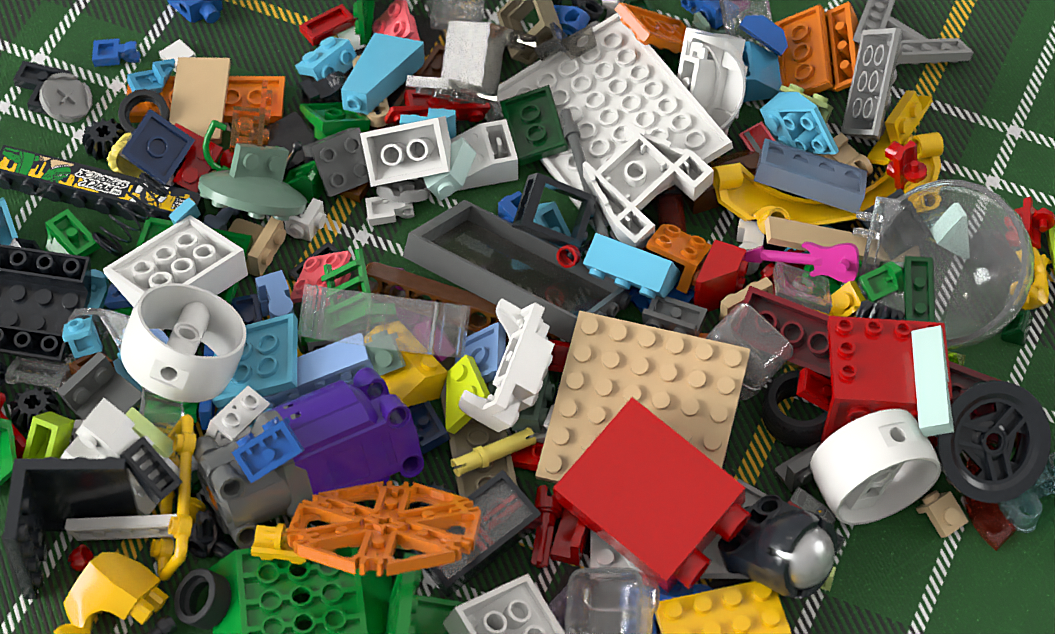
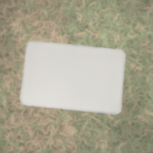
M355 26L337 34L341 39H348L354 50L366 46L360 45V35H355Z

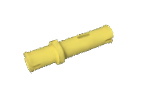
M527 427L484 447L477 446L473 448L472 452L451 459L452 467L461 465V467L453 470L455 475L460 477L479 467H488L489 463L528 446L535 445L537 442L536 437L526 439V437L534 434L530 427Z

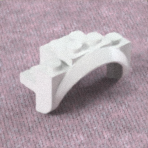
M686 28L677 78L727 136L729 126L739 116V110L745 95L748 66L744 65L742 59L745 39L727 34L709 33L695 28ZM709 51H710L712 57H708V52H709Z
M503 298L499 300L496 307V315L507 332L509 343L492 384L497 389L495 394L488 395L487 399L465 390L459 401V407L465 414L496 432L514 426L519 418V412L535 404L538 399V392L543 385V379L547 375L548 367L553 358L551 352L554 343L550 342L548 337H546L550 326L541 319L545 308L536 302L520 309Z

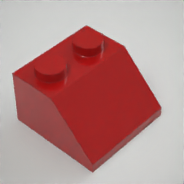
M714 240L696 279L694 305L706 308L710 312L720 308L721 301L727 295L735 294L745 288L747 278L744 277L749 266V262L745 261L746 249Z

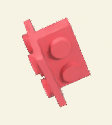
M395 0L372 26L373 33L420 41L415 19L410 14L407 0Z
M349 251L309 257L303 265L297 282L294 284V289L290 295L292 302L309 301L318 312L331 304L330 298H325L324 292L328 291L327 283L321 280V276L325 275L323 266L331 264L333 271L349 263L352 256ZM351 273L334 280L335 287L349 281Z

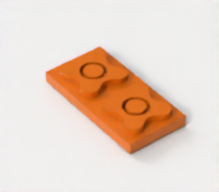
M623 2L617 5L615 11L622 17L620 21L634 33L635 38L644 45L652 44L661 50L666 48L675 54L682 52L685 31L688 27L681 20Z
M821 4L775 22L777 26L784 30L788 44L781 57L778 56L782 85L789 87L790 83L805 89L803 94L808 96L832 88L833 81L825 11Z

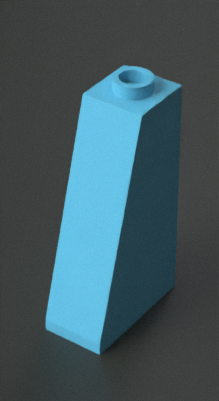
M374 33L341 88L343 110L368 115L424 65V42Z

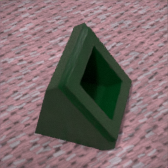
M1027 309L1007 316L1001 339L1025 347L1031 327V311Z

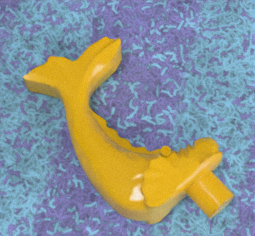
M1029 247L1022 250L1021 253L1034 270V283L1031 285L1023 281L1015 284L1013 287V296H1016L1018 299L1017 305L1025 310H1033L1048 303L1049 284L1046 266L1052 263L1046 257V254L1040 255L1035 247Z

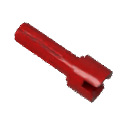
M546 485L537 488L534 506L541 513V525L536 528L531 564L540 569L547 567L549 564L555 521L562 517L564 508L557 502L554 489L553 496H547L548 487Z

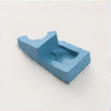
M175 59L153 62L152 70L128 74L127 83L131 91L148 89L160 93L175 67Z

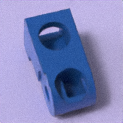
M554 5L564 33L559 39L568 34L575 37L580 36L589 22L590 16L578 7Z

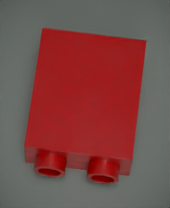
M633 397L630 398L553 487L559 504L667 593L678 581L688 589L694 586L712 562L702 552L717 535L726 542H730L741 531L751 516L742 507L746 499V487Z

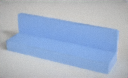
M358 333L297 357V388L262 396L270 403L269 408L278 407L339 380L354 384V376L359 370L366 367L374 369L365 347L363 334Z

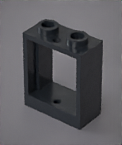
M540 173L529 175L512 227L561 247L574 245L580 248L588 236L586 228L589 220L595 214L596 205L594 203L597 196ZM544 187L581 201L571 236L533 222Z

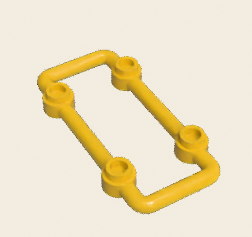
M184 414L167 435L173 441V452L169 459L177 467L178 459L175 457V452L180 455L179 478L183 482L178 486L177 516H171L168 524V534L176 538L174 555L172 556L174 542L171 537L153 539L150 547V556L155 557V560L158 561L157 576L161 581L168 580L184 562L187 555L188 538L192 529V517L189 516L192 455L196 446V434L193 433V417L189 414ZM173 491L161 500L160 515L172 514Z

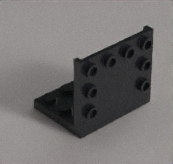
M55 457L14 459L3 541L24 599H37L38 588L43 587L44 573L41 570V564L47 560V544L44 543L46 532L67 531L65 529L66 519L140 516L125 459L117 457H106L105 459H88L86 457H76L74 459H58Z

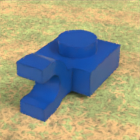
M120 39L94 41L92 55L94 67L120 65V59L130 63L140 62V52L137 51L136 41L121 44Z

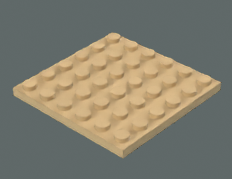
M579 311L535 475L536 479L557 484L631 397L722 468L751 349Z

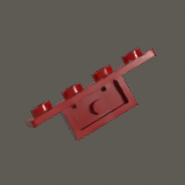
M456 88L406 90L403 95L406 106L391 107L384 119L386 124L400 125L401 115L428 117L429 108H444L456 110V121L469 120V122H478L485 118L491 107L490 103L459 104Z

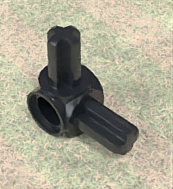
M210 510L197 512L196 523L193 524L191 535L188 538V550L193 555L201 559H205L207 556L212 558L214 555L223 559L239 549L224 540V533L221 527L214 522Z

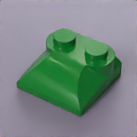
M342 103L300 104L299 109L315 127L314 137L318 140L348 128H360L361 133L368 132L370 129L371 120L362 113L343 110Z

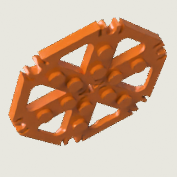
M384 481L319 492L312 495L313 501L302 500V503L298 504L287 530V544L289 547H294V553L299 557L355 574V571L359 569L360 575H365L366 571L375 570L377 571V576H382L384 570H386V576L455 563V560H461V553L471 554V551H474L481 524V510L478 506L473 507V501L469 500V498L415 482L409 487V483L406 481L401 486H394L392 481H388L386 486H384ZM376 500L374 509L355 504L354 502ZM413 502L431 504V506L408 510L409 505ZM315 520L328 523V525L306 528L309 522ZM453 526L466 528L464 535H456L446 532V530L451 529ZM397 544L403 549H414L425 553L411 556L407 559L393 560ZM347 546L360 547L358 554L351 558L340 557L337 553H333L337 548Z

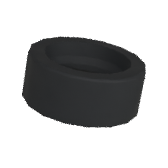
M140 89L126 95L120 103L118 110L119 122L126 133H132L136 129L130 122L129 114L134 106L142 102H152L157 105L160 110V116L169 121L170 109L160 94L153 90Z
M204 568L191 571L181 581L175 594L174 608L176 616L181 622L203 630L213 628L222 621L229 609L232 594L229 581L224 576ZM209 585L207 602L202 610L197 613L196 606L199 595Z

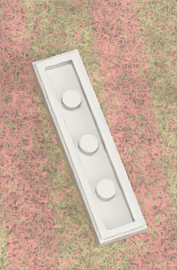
M177 514L66 519L65 529L77 541L173 537V535L168 534V524L171 516L176 517Z

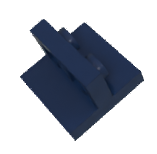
M150 109L138 127L130 134L127 139L128 142L119 155L163 185H166L195 139Z

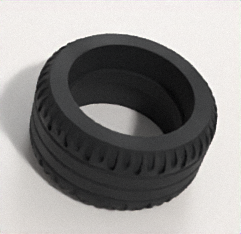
M792 370V372L788 371L787 373L780 374L768 385L763 398L762 419L768 432L779 442H783V444L788 446L792 445V447H809L821 441L828 412L822 409L823 414L819 417L800 421L786 416L779 409L778 404L784 399L800 397L796 395L800 371Z

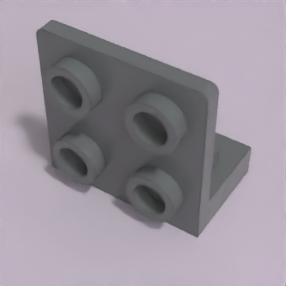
M348 128L302 146L305 157L314 158L325 191L329 197L370 181L360 128Z
M100 351L57 390L68 407L83 420L89 416L103 398L124 414L131 407L136 408L145 400L144 394L118 374L106 356Z

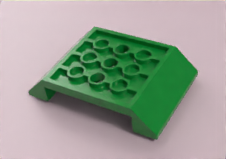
M347 546L337 548L333 553H337L340 557L351 558L358 554L360 547ZM251 548L235 550L208 569L224 576L229 581L232 591L231 603L227 614L220 623L213 627V634H386L390 595L393 589L391 575L386 576V570H384L382 576H377V571L368 570L365 572V575H360L359 569L355 571V574L309 559H306V562L302 565L292 564L289 560L282 559L267 561L261 560L260 557L252 556ZM296 567L307 569V572L300 577L291 574V571ZM300 593L310 596L309 600L305 603H297L293 599ZM302 620H308L313 623L311 628L305 631L296 628L297 623Z

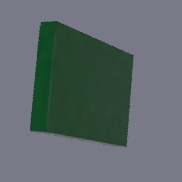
M549 85L499 101L517 154L518 167L569 150Z

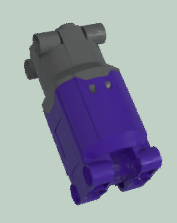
M366 367L359 370L354 376V384L352 385L339 380L261 413L250 430L254 437L264 432L262 425L276 416L280 421L288 417L291 421L288 425L304 448V451L253 483L249 481L231 453L239 447L236 443L238 440L219 447L217 442L210 436H202L196 439L193 456L198 462V479L223 533L230 534L239 548H252L257 525L282 515L293 518L298 504L302 503L304 499L313 501L312 495L380 481H384L385 486L390 476L397 472H400L404 477L412 478L423 470L424 460L411 411L397 395L389 394L386 382L373 368Z

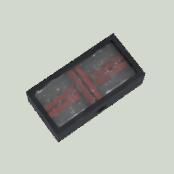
M504 470L500 471L467 497L473 501V507L478 506L481 510V524L474 551H471L469 555L461 553V560H455V563L424 569L447 598L541 525V513ZM453 526L451 529L446 530V532L464 535L466 528ZM411 549V550H410V553H411V554H416V555L425 554V553H423V552H420V551H417V550H414V549Z

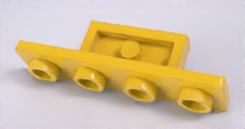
M906 90L885 121L886 129L880 141H877L867 156L871 164L888 165L892 161L885 157L886 148L894 141L904 145L932 104L931 96L917 95L916 91Z

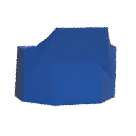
M763 15L745 16L739 24L738 28L779 57L788 47L784 30Z

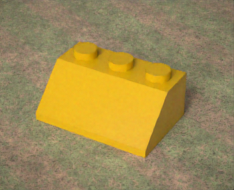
M400 320L378 325L364 337L365 344L373 341L371 336L387 330L389 335L398 333L399 338L396 341L406 366L381 375L388 386L389 394L397 395L407 407L440 398L448 371Z

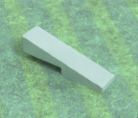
M940 325L911 331L919 429L924 437L954 432L942 327Z

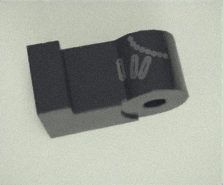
M335 71L326 78L313 83L310 79L300 82L302 101L304 104L341 103V88L346 82L347 77L343 72Z

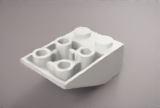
M506 119L481 123L450 139L451 143L463 137L476 152L464 185L458 190L518 180V158Z

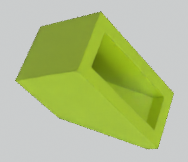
M51 411L33 416L22 459H44L45 457L60 459L69 446L75 421Z

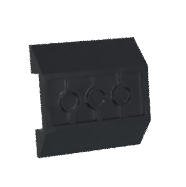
M0 244L1 354L62 363L72 353L69 343L64 342L62 338L64 324L73 319H85L91 298L90 257Z

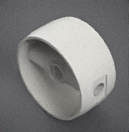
M179 283L157 285L145 291L132 310L123 334L121 359L128 373L140 385L159 396L180 402L207 401L220 395L234 376L245 347L246 327L238 312L229 303L205 289ZM149 329L172 330L167 344L159 340ZM200 342H203L217 356L203 357L196 356L195 353Z
M902 409L878 411L845 425L818 447L810 463L815 482L828 507L840 522L849 525L874 522L899 512L922 497L935 484L941 473L940 462L928 437L923 436L919 429V423L913 415Z

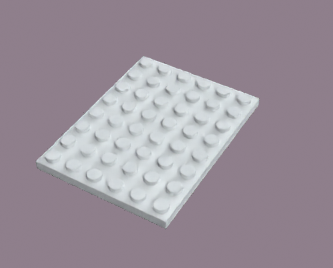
M618 13L489 91L491 97L501 109L499 101L549 85L562 128L564 124L560 112L568 108L571 110L574 123L579 127L581 134L579 140L586 162L595 170H598L628 142L625 139L626 123L645 130L647 134L660 140L662 138L671 142V145L680 149H688L694 152L706 164L733 148L732 141L649 44L644 45L635 38L634 33L620 21L622 17ZM567 141L568 151L541 159V162L555 180L584 191L569 141ZM671 182L660 193L673 186L674 183ZM569 197L579 210L581 201ZM602 212V215H603V218H604V221H605V225H606V227H607V226H609V224H608V222H607V220H606V218H605V216H604V214H603V212ZM591 219L588 223L595 230L593 220Z

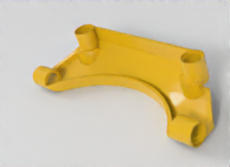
M938 132L910 136L904 143L905 146L911 140L917 144V159L927 167V176L924 180L916 184L908 181L903 190L916 211L932 207L940 200V191L936 184L941 169L940 155L943 153L944 144L942 136ZM741 163L712 168L714 170L713 187L718 203L745 222L756 219L759 230L765 235L764 221L768 216L772 215L778 218L818 226L861 220L858 216L860 213L897 191L894 178L885 172L878 180L866 188L858 214L811 199L794 197L768 185L755 182V176ZM921 191L924 192V194L927 197L926 202H924L921 198Z

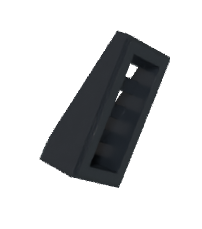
M144 436L119 455L121 459L126 460L127 468L155 505L183 482ZM143 449L145 454L135 462L132 457ZM150 459L152 465L143 471L140 466ZM157 469L160 474L151 480L148 475ZM164 479L167 484L159 490L156 484Z

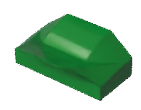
M69 209L64 210L45 222L48 233L45 251L85 257L100 248V245L92 238L89 230Z

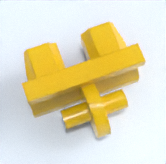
M278 523L277 527L257 525L254 543L251 548L252 556H257L261 560L272 561L273 559L289 560L292 564L300 565L306 562V558L299 557L294 553V547L288 546V529L285 524Z

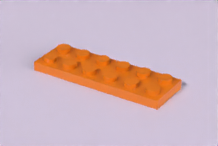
M170 76L163 90L158 93L164 98L170 110L175 76ZM229 76L223 123H274L282 119L286 86L285 76ZM129 85L127 88V95L132 92ZM152 102L139 103L130 111V122L140 123L148 110L151 109L159 115L160 110Z

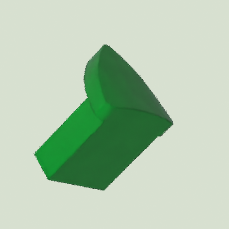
M892 261L884 263L883 266L860 276L858 279L869 301L877 302L894 293L900 294L904 292L902 269Z

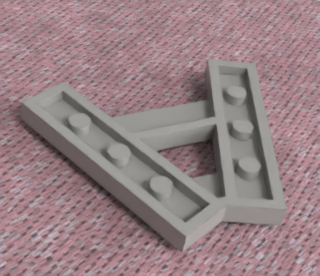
M868 0L852 39L860 45L863 30L901 29L902 53L897 59L896 65L907 63H956L958 61H970L973 55V51L959 38L928 39L891 17L890 13L895 0Z

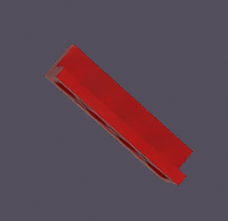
M565 508L550 552V559L579 566L590 528Z

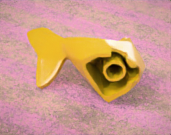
M102 552L90 561L64 601L65 611L71 624L60 625L54 631V634H91L96 615L103 611L110 612L123 620L131 616L143 625L153 612L157 613L163 607L169 596L157 588L161 579L141 563L117 552Z

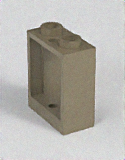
M509 0L496 13L511 58L527 65L533 64L564 34L552 0ZM536 8L540 21L525 35L521 21Z

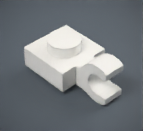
M380 196L365 198L369 226L396 222L395 216L402 218L414 217L412 202H395Z

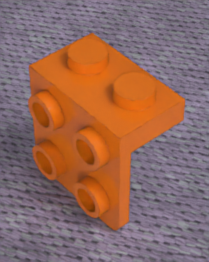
M662 224L646 245L647 249L685 266L677 286V290L687 294L692 286H695L696 279L712 247L703 238L682 232L679 227L672 224Z

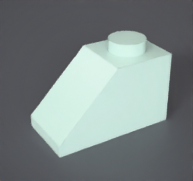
M463 137L451 143L449 172L423 176L427 188L440 201L463 187L476 156L475 150Z

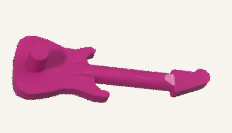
M806 241L801 247L810 251V254L765 250L763 246L746 251L745 261L762 263L763 261L814 265V270L809 274L811 277L827 275L847 283L854 281L858 276L859 251L857 246L852 243L823 247Z

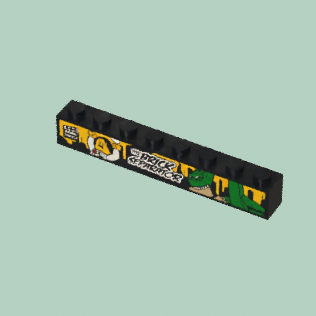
M3 145L0 150V188L12 189L30 196L36 195L48 198L54 202L60 201L72 204L78 208L84 207L96 210L102 214L120 216L126 220L133 219L117 203L122 204L130 211L147 218L148 216L144 209L126 191H129L150 205L157 206L150 194L135 182V180H139L146 185L140 178ZM163 185L169 191L167 197L152 193L159 202V208H151L144 205L150 217L170 221V214L187 198L196 203L201 214L197 218L200 222L206 211L204 198L200 196V193L169 185ZM134 216L138 221L145 223L146 220Z

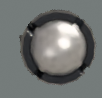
M773 494L763 496L747 509L751 514L750 518L730 542H726L722 537L718 541L717 546L726 571L732 574H741L789 598L809 597L819 590L832 571L834 556L837 555L838 550L837 532L825 517L782 501L779 496Z

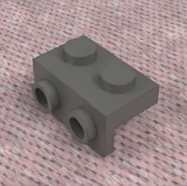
M656 296L655 299H652L648 309H644L642 312L643 325L699 337L708 316V309L667 296L665 298Z
M817 442L775 468V474L791 492L814 479L810 463L815 451L821 445L820 442Z

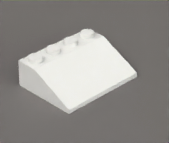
M191 215L103 269L104 274L133 307H135L145 291L157 285L169 283L187 284L218 295L248 275L244 249Z
M528 574L455 607L443 622L449 634H565Z

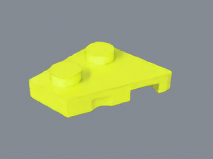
M467 354L448 370L446 377L445 428L446 431L453 434L457 433L472 419L459 407V401L463 392L467 390L486 399L490 395L474 357Z

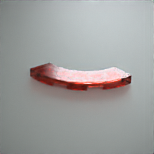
M986 442V445L990 450L994 449L993 446ZM969 458L966 468L975 475L979 468ZM963 495L964 505L973 526L979 535L997 551L1015 533L1016 527L1004 516L997 503L981 502Z

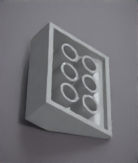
M885 28L862 31L841 129L844 135L880 141L881 136L884 134L886 110L889 109L891 104V87L897 77L895 68L897 59L902 53L901 29Z

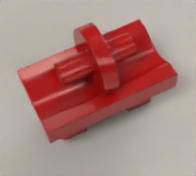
M910 140L904 146L894 141L886 148L885 157L892 160L886 168V173L894 178L895 189L901 188L904 190L905 184L908 181L916 184L926 178L927 167L917 159L916 143Z
M1031 196L1023 198V207L1011 210V219L1016 228L1010 229V237L1016 247L1028 243L1030 247L1040 249L1041 232H1046L1055 225V214L1047 208L1036 210L1033 207Z

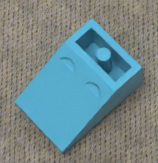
M779 92L760 109L764 122L776 142L813 154H837L839 152L818 107L800 93Z

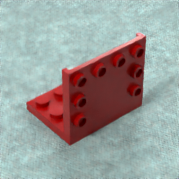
M829 316L827 326L832 399L820 444L845 425L863 416L882 410H906L919 423L911 331L941 325L949 377L950 400L953 399L945 323ZM935 435L928 436L935 449V446L938 444V438Z

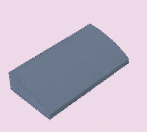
M765 138L754 181L858 214L865 197L868 171Z

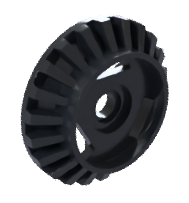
M999 380L974 383L973 386L959 391L960 395L950 400L954 432L935 435L938 438L935 451L939 456L941 471H944L946 475L945 479L957 489L956 491L981 502L1000 503L1009 501L1031 488L1044 471L1051 448L1049 421L1039 401L1023 387ZM986 403L993 404L994 411L970 419L969 414L977 407ZM991 433H995L998 437V444L994 449L990 450L986 445V439ZM1016 433H1017V434H1018L1017 447H1016V451H1015V453H1014V456H1013V458H1012L1011 461H1010V457H1011V453H1012V449H1013V445H1014V441H1015V437H1016ZM962 451L979 468L975 475L969 472L960 457Z

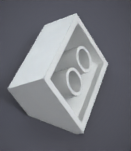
M445 116L360 133L371 187L450 171L451 141Z

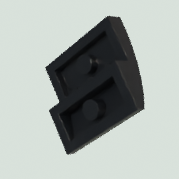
M296 112L285 116L250 136L253 143L259 147H284L289 150V154L292 150V143L295 141H300L302 146L307 145V142L318 141L314 137L313 130ZM303 149L297 151L284 174L305 163L306 157Z

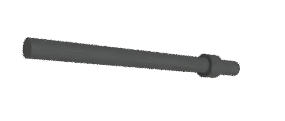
M566 108L560 112L564 124L563 133L565 139L569 141L583 190L592 194L583 177V163L586 159L579 140L581 136L579 127L574 123L571 110ZM595 200L596 211L592 220L596 233L609 238L601 209Z

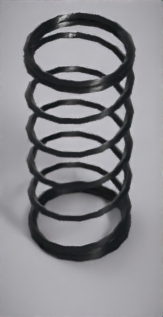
M141 172L139 178L146 185L139 180H135V182L150 194L157 206L140 200L129 191H126V193L144 209L148 218L142 217L130 211L122 204L117 203L118 206L132 217L139 229L129 227L111 214H108L126 232L130 240L127 241L115 236L101 225L99 228L107 233L116 244L99 232L92 234V238L98 245L116 257H120L123 254L122 246L117 240L125 243L132 242V237L127 229L141 231L140 223L134 216L143 220H149L150 214L144 205L151 208H159V202L152 193L162 197L169 195V191L161 183L144 172Z

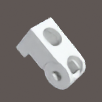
M740 219L737 241L743 243L739 247L747 251L763 246L765 234L759 230L757 221L745 222ZM749 262L746 274L755 273L760 263Z

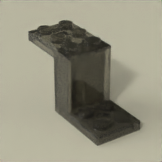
M448 21L441 78L407 75L406 86L415 88L416 94L432 95L433 98L448 100L449 97V102L464 104V101H469L472 104L485 105L486 101H496L504 46H510L509 49L525 51V46L536 47L537 36L493 23Z

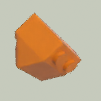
M850 2L830 9L825 13L833 87L827 90L835 92L851 86L859 50V44L852 40L859 21Z

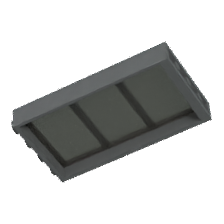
M466 200L409 232L403 253L404 258L495 305H498L499 300L502 298L520 309L536 302L545 308L541 319L550 326L548 332L569 343L572 340L579 311L614 318L620 310H625L628 307L632 297L629 294L632 286L628 290L614 284L615 280L605 276V279L601 280L588 274L590 270L583 264L584 259L582 258L571 268L562 267L556 258L560 247L512 227V223Z

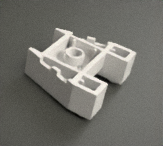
M626 123L625 139L628 142L598 170H595L585 161L583 163V177L592 194L597 196L596 201L615 237L624 244L642 250L655 233V224L640 211L671 182L695 201L713 184L714 170L694 152L688 149H680L671 145V142L663 138L660 140L647 134L645 130Z
M103 398L80 425L76 432L78 436L64 451L60 459H74L76 457H86L88 459L117 457L121 459L119 455L140 439L132 430L135 423ZM144 436V438L151 444V446H153L154 443L147 436ZM141 449L132 458L136 462L145 452ZM160 455L179 477V468L168 457L164 458ZM150 459L140 466L143 471L152 465ZM128 469L139 513L149 515L157 505L147 496ZM155 469L148 477L153 480L160 473ZM162 479L156 486L160 490L167 483Z

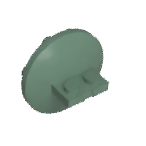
M236 143L230 170L206 173L199 178L198 189L200 190V196L211 199L213 206L219 208L231 207L249 212L248 215L256 219H264L265 215H268L277 220L288 221L289 216L303 213L307 204V200L302 194L283 182L289 150L284 147H259L252 144Z

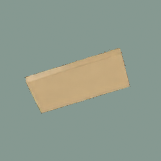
M178 57L169 117L170 123L173 125L178 123L204 137L212 120L224 122L231 67L230 58ZM216 128L210 141L215 144H221L222 130Z

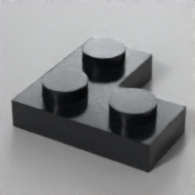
M23 61L13 81L17 87L34 90L27 103L29 111L48 115L39 100L41 87L53 74H72V72Z

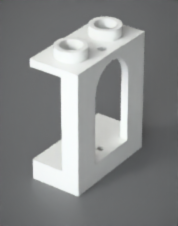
M247 386L210 421L205 436L212 437L219 447L243 438L250 433L251 427L249 425L270 406V403Z

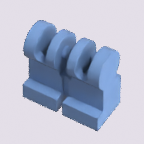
M282 270L255 278L262 317L269 315L271 319L294 313L289 287Z

